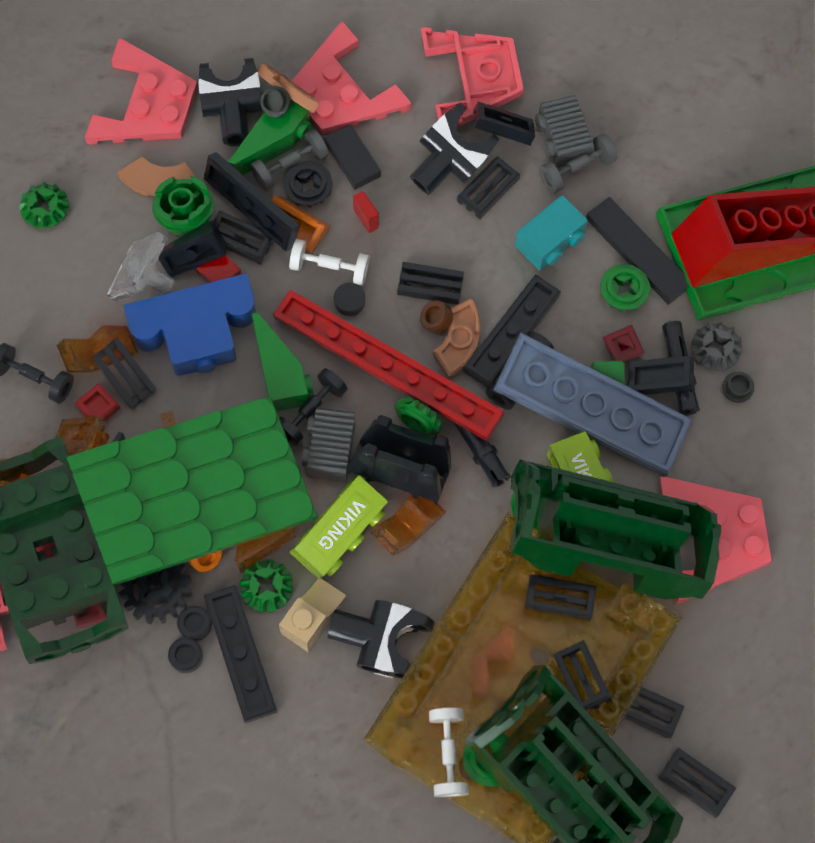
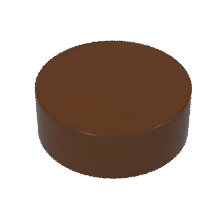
M439 300L427 303L420 314L422 326L435 334L446 331L453 320L451 308Z

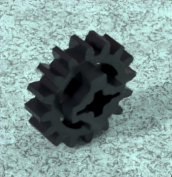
M182 563L178 566L175 565L120 583L122 587L126 588L118 592L121 599L127 600L123 605L125 609L131 611L135 608L134 618L139 620L145 615L148 624H152L154 617H158L162 624L166 623V615L169 613L176 619L178 617L176 608L178 606L187 608L188 606L183 597L192 596V590L185 587L192 583L190 575H183L187 571L186 565ZM173 574L178 582L177 591L170 586ZM135 583L141 588L138 601L134 596ZM159 583L161 584V590L154 589L151 592L149 588L151 584L157 586ZM166 603L161 607L154 608L155 605Z

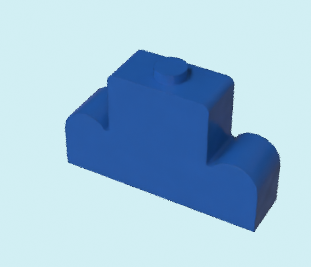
M247 273L123 305L136 347L142 351L150 352L157 350L163 342H166L173 369L177 376L197 371L199 373H206L214 370L216 366L234 362L236 360V353L229 325L231 324L237 328L249 326L253 322L252 313H256L254 296Z

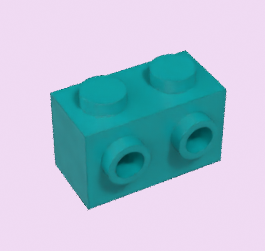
M562 195L517 231L514 246L540 271L547 264L552 266L557 263L563 256V251L569 246L574 248L583 241L586 236L585 230L588 220Z

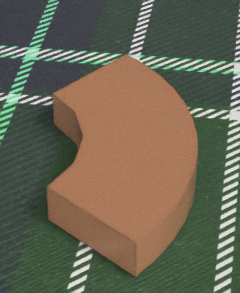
M261 63L257 72L272 86L284 88L288 92L290 99L314 114L319 106L316 97L303 90L287 76L268 64Z
M143 156L117 172L118 178L127 187L147 197L149 195L156 196L155 190L168 178L174 177L175 180L191 179L190 176L196 177L185 162L176 166L161 167L151 164Z
M473 298L451 308L453 320L448 328V334L444 342L433 351L434 358L449 380L463 371V367L478 347L481 326L479 312Z

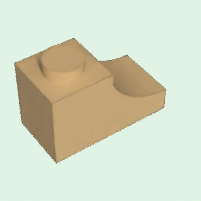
M319 577L301 598L298 597L279 623L281 634L309 652L332 620L335 609L339 610L347 599L346 595Z

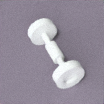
M295 240L289 263L291 270L300 271L303 261L308 260L317 262V265L333 270L339 271L340 268L354 271L353 283L361 286L364 285L370 255L360 253L357 263L354 265L342 262V258L324 254L319 256L305 254L306 241Z
M439 708L429 711V722L443 724L444 740H441L443 766H446L447 783L433 785L434 797L469 795V783L454 782L453 765H457L455 739H451L450 723L464 720L462 708Z

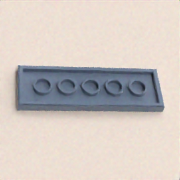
M523 333L519 334L493 391L577 433L586 431L590 440L593 439L596 443L664 477L669 475L692 421L691 418Z

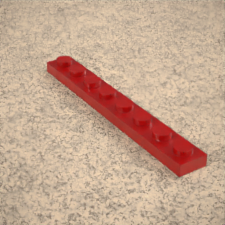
M289 290L273 313L275 320L410 398L419 400L423 405H428V408L487 442L504 417V411L292 290Z

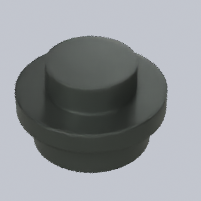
M271 86L263 92L260 104L268 116L281 117L290 108V96L284 88Z
M732 372L725 377L722 383V391L728 400L735 403H743L753 395L754 382L744 372Z

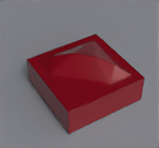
M632 324L602 338L612 361H624L626 363L645 354Z

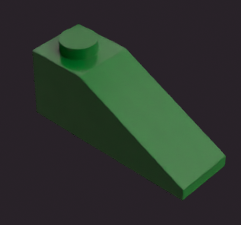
M291 100L288 112L281 117H270L264 112L228 163L242 175H245L251 171L250 164L259 159L265 164L291 150L300 139L304 140L305 133L311 130L312 124L310 123L309 110Z
M252 313L268 397L272 398L277 411L302 407L308 400V394L313 393L310 374H303L302 364L260 314Z

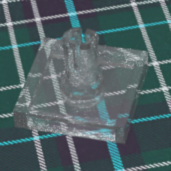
M155 232L133 242L106 296L118 302L141 293L146 284L161 294H166L172 287L174 278L155 268V264L168 238L159 232Z

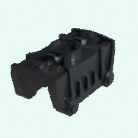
M380 415L362 435L346 473L363 476L366 478L365 481L369 483L370 481H377L410 493L415 499H418V496L434 501L433 504L437 505L452 466L449 439L441 435L431 437L393 424L391 418Z

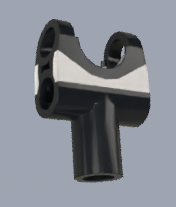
M253 58L244 59L245 65H243V71L240 76L230 81L216 78L212 70L209 69V63H201L199 66L198 84L203 117L220 116L222 141L225 145L232 147L240 146L249 134L246 112L263 110L260 104L259 76Z
M462 103L457 104L440 117L419 141L431 154L410 175V179L427 195H430L451 172L460 181L465 183L482 165L499 141V138L494 133L487 140L484 139L476 144L467 143L461 139L457 131V124L461 115L467 109Z
M376 600L370 619L335 609L327 638L361 647L357 661V667L391 678L416 680L420 678L422 669L417 665L408 663V660L397 652L395 644L398 638L409 632H432L435 622L430 617L409 607L388 601Z

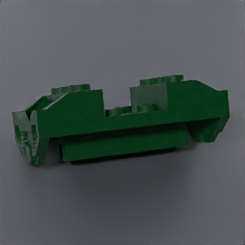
M62 436L45 441L30 452L0 461V484L8 483L0 486V580L12 623L25 659L29 664L54 660L70 652L79 653L91 647V644L111 639L129 628L66 458L69 455ZM56 460H59L63 464L61 466L40 472ZM21 473H23V474L29 476V477H26V478L17 480V479H19ZM55 542L56 546L51 548L54 557L47 559L45 551H37L38 547ZM107 601V619L92 628L59 640L39 643L27 630L51 620L57 626L67 622V617L73 615L76 618L88 614L86 608Z
M522 459L519 460L511 474V489L515 492L516 519L511 537V554L522 556L539 570L571 577L580 561L633 573L635 593L665 600L688 597L703 599L714 584L719 561L718 545L721 525L718 524L717 514L709 507ZM536 512L538 517V538L531 537ZM689 535H692L694 538L696 558L693 576L682 573L680 548Z
M545 665L533 666L521 679L515 692L491 717L477 726L464 740L484 769L506 792L517 793L554 833L557 838L552 843H632L636 838L632 831L635 828L644 829L651 821L644 813L645 810L651 817L653 824L648 837L642 843H672L679 834L684 818ZM541 693L546 695L547 697L500 748L491 755L486 750V745L515 724L524 714V707L532 706ZM579 770L588 779L587 783L581 777L578 781L575 779L574 776Z

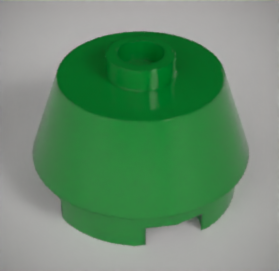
M190 176L191 179L175 180L174 177L168 178L155 190L156 196L152 204L154 218L162 227L177 237H181L202 224L209 222L214 208V198L211 191L204 182L194 176Z

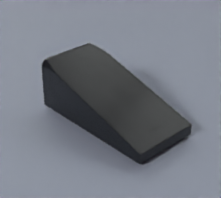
M211 220L155 252V255L171 278L225 256L226 241L214 221Z

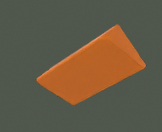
M273 196L271 200L300 225L296 239L305 240L306 251L313 253L331 225L285 198Z

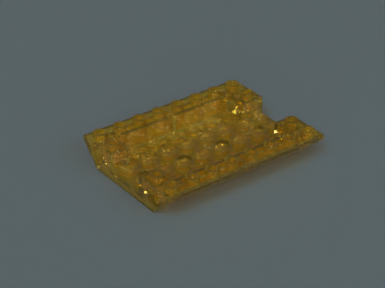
M507 513L366 734L364 741L393 765L434 790L433 785L447 783L446 766H443L441 740H444L443 724L430 723L429 711L439 708H462L464 720L450 723L451 739H455L457 765H453L454 782L469 783V795L445 798L517 843H551L555 836L554 833L517 793L506 792L501 786H481L474 780H466L461 776L459 769L463 764V752L466 746L464 740L477 726L495 713V709L515 692L524 675L533 666L539 665L534 663L530 657V652L535 648H543L547 651L549 661L543 665L569 691L553 654L582 640L585 641L613 699V702L609 704L604 702L600 704V708L596 710L591 708L587 712L612 739L682 617L647 596L635 593L634 589L624 582L619 589L579 564L571 577L539 570L522 556L511 554V537L516 518ZM533 528L531 537L538 538V531ZM530 574L597 586L591 621L524 609ZM535 585V590L563 595L576 593L581 598H588V594ZM533 598V601L568 607L565 603ZM581 606L577 609L586 610V607ZM582 651L577 652L578 660L595 696L601 694ZM570 657L564 658L563 660L582 701L588 700L589 698ZM541 693L532 706L524 707V714L515 724L505 730L503 734L510 737L547 696ZM486 745L487 751L491 755H493L492 750L489 749V745ZM580 770L574 776L577 781L580 777L585 782L588 780Z

